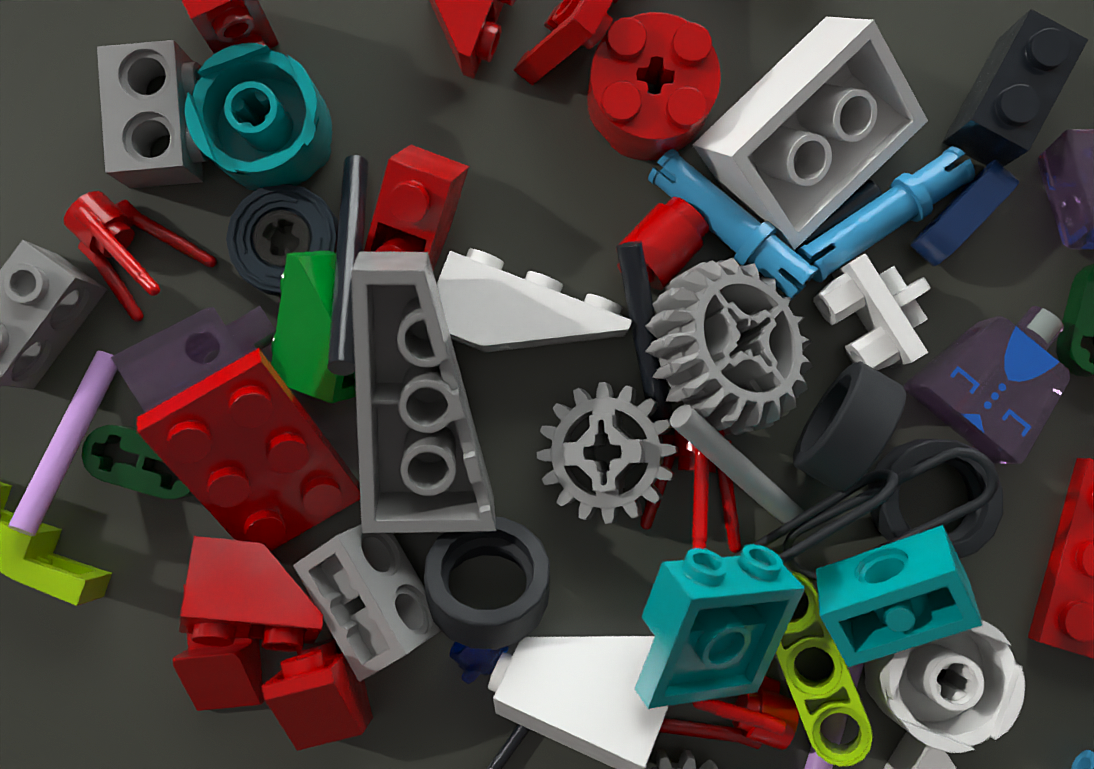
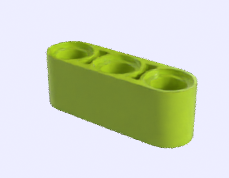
M790 571L805 587L804 592L808 596L809 604L803 615L790 620L776 655L810 743L817 755L829 764L840 767L852 766L863 760L870 751L873 739L870 722L849 668L820 617L817 589L807 577L801 573ZM810 647L823 649L834 661L831 673L822 680L813 681L806 679L798 672L795 666V658L799 652ZM844 713L856 720L859 730L852 741L845 744H837L824 737L820 730L821 723L831 714Z

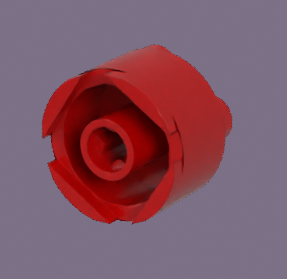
M649 12L632 17H622L611 25L608 33L598 45L593 57L588 89V112L596 130H599L601 135L610 143V146L618 153L636 160H659L671 149L679 152L701 131L717 99L721 82L720 64L708 30L701 24L692 23L679 16L662 12ZM647 83L655 84L660 94L648 93Z

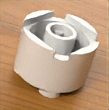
M982 620L983 626L865 662V686L867 692L889 718L919 741L932 748L951 753H963L975 750L972 746L980 744L991 737L995 740L1011 728L1020 713L1025 694V679L1022 667L1016 664L1014 655L1009 647L1011 644L1001 631L988 622ZM942 669H946L944 678H937L939 672Z

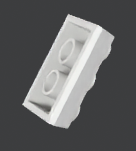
M825 17L693 144V147L723 190L761 224L769 221L778 229L775 236L795 250L928 120L875 21L869 19Z

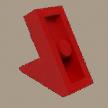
M187 633L188 649L172 658L173 667L197 711L261 705L264 702L259 639L235 638L234 644L229 646H208L193 642L192 634Z

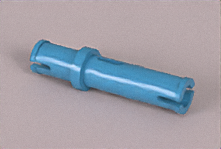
M951 146L942 155L915 173L901 174L893 180L889 186L890 190L809 244L798 248V255L809 264L815 262V267L819 269L812 279L822 282L829 274L910 220L919 222L930 215L935 203L963 184L965 185L974 180L975 169L970 158L954 168V162L963 157L965 153L961 149Z
M675 149L669 150L659 159L657 163L663 167L660 171L657 168L651 170L648 181L653 185L656 184L671 198L679 197L692 205L703 216L709 226V230L736 252L734 259L740 265L746 266L755 263L758 272L764 277L775 278L776 287L786 296L791 297L790 301L806 286L804 283L807 280L811 281L819 270L814 265L811 266L775 236L778 230L769 221L762 224L684 160Z

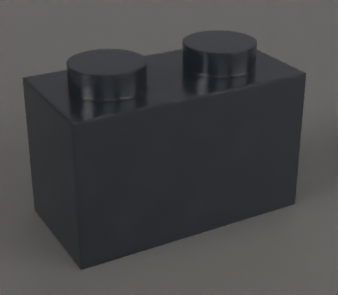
M1030 9L998 38L942 143L961 149L966 156L985 166L995 159L1003 166H1006L1027 153L1089 39Z

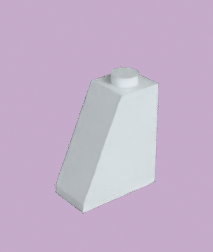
M655 636L525 637L518 643L513 655L506 652L502 653L493 670L488 689L496 692L493 697L495 712L502 717L615 769H645L668 706L647 709L634 689Z

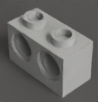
M175 40L98 46L105 173L130 189L203 182L202 162H207L209 158L196 146L188 131L185 119L187 94L189 92L192 95L193 89L200 78V75L197 73L201 68L198 62H193ZM166 75L162 88L154 94L146 95L149 83L156 77ZM170 135V143L166 151L160 156L151 158L150 151L153 143L162 136Z
M25 240L20 242L0 269V385L34 389L107 289L59 254Z
M359 525L338 534L293 565L316 607L323 614L325 623L359 682L405 656L441 631L433 622L426 602L425 587L393 533H362V526Z

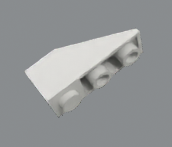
M470 248L466 256L450 251L437 282L451 339L484 352L622 337L629 330L632 322L631 319L620 316L622 306L609 299L594 294H587L583 302L560 293L563 284L546 275L528 271L526 278L523 279L502 271L504 265L502 260L477 249Z

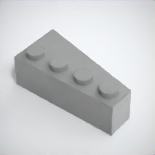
M359 252L352 267L351 275L362 533L496 531L494 495L428 252Z

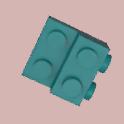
M756 544L746 545L740 556L720 557L712 551L693 548L687 552L684 560L662 562L642 614V619L655 637L634 688L647 709L758 692L805 589L783 565V561L777 553L767 547Z

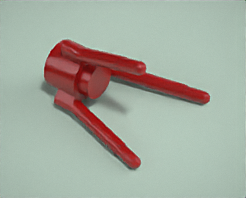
M101 191L88 192L73 202L64 216V225L80 240L78 249L94 264L117 300L135 322L143 320V312L107 257H114L149 295L157 296L161 288L126 249L133 241L135 235L134 231L130 228L131 226L135 225L209 268L217 264L214 256L143 215L127 199L114 204Z
M674 429V435H662L663 444L679 446V453L664 457L663 466L672 469L674 460L677 458L678 471L694 472L693 548L706 549L709 473H716L717 466ZM724 430L718 431L723 437H725ZM717 467L728 545L731 552L738 553L741 550L734 484L733 480ZM657 479L654 485L663 496L668 480ZM646 500V506L640 521V525L644 530L652 527L661 500L658 503Z
M765 676L758 692L739 695L735 705L714 699L692 702L696 709L732 720L734 727L664 718L659 732L737 742L755 749H759L762 744L779 750H784L791 744L795 735L799 712L794 699L779 694L780 681Z

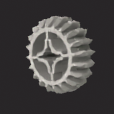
M734 258L726 261L720 260L715 262L712 260L708 263L702 262L670 281V285L665 287L666 292L660 294L658 300L652 304L657 315L653 316L651 321L645 326L657 338L645 352L659 358L661 365L652 378L666 379L671 387L666 401H683L684 405H690L717 431L724 430L726 435H740L752 430L758 431L773 425V422L780 420V417L786 416L789 411L795 409V399L808 389L802 376L813 365L803 356L802 351L812 341L800 335L798 325L804 317L794 316L788 306L791 297L779 295L775 291V278H760L755 263L739 266Z

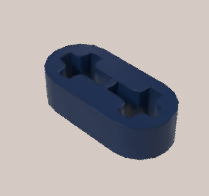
M996 159L975 175L974 180L967 183L913 239L910 246L932 267L940 264L959 248L1019 184V180Z

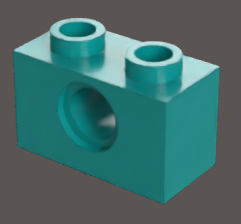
M943 525L816 569L820 617L848 668L983 626L968 575Z

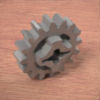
M606 382L598 384L596 398L594 399L584 389L578 388L573 390L576 406L571 409L563 404L556 403L553 410L561 422L558 427L542 426L540 430L545 437L552 440L551 449L537 452V459L552 461L554 469L542 478L544 485L560 483L564 489L560 493L557 503L560 506H566L575 500L580 501L579 518L583 520L590 519L596 512V509L601 508L605 524L617 522L620 506L624 507L626 513L632 519L642 515L639 499L643 496L653 503H658L663 496L654 485L657 479L674 480L676 475L670 468L663 466L664 457L679 453V446L663 444L662 435L673 428L670 420L654 422L651 416L655 413L658 403L649 398L639 406L634 405L636 389L627 385L620 392L618 399L614 398L612 387ZM619 411L635 419L642 427L647 439H634L625 431ZM589 416L590 428L577 442H570L575 428L583 419ZM607 435L610 444L621 446L622 450L621 458L611 460L609 465L610 471L607 469L606 461L596 460L595 447L605 446ZM648 462L647 469L641 480L632 489L623 493L625 476L637 463ZM578 465L592 478V489L596 493L585 488L576 479L570 466Z

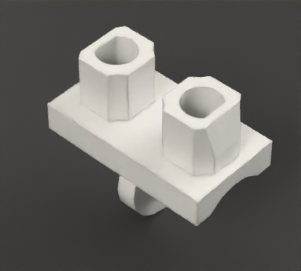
M865 253L832 273L834 280L828 283L813 298L820 313L830 325L836 324L856 312L867 329L868 333L845 346L847 355L852 363L861 361L873 369L879 370L888 366L892 368L912 363L928 353L913 329L928 319L915 299L931 288L924 277L907 286L895 266L878 274Z

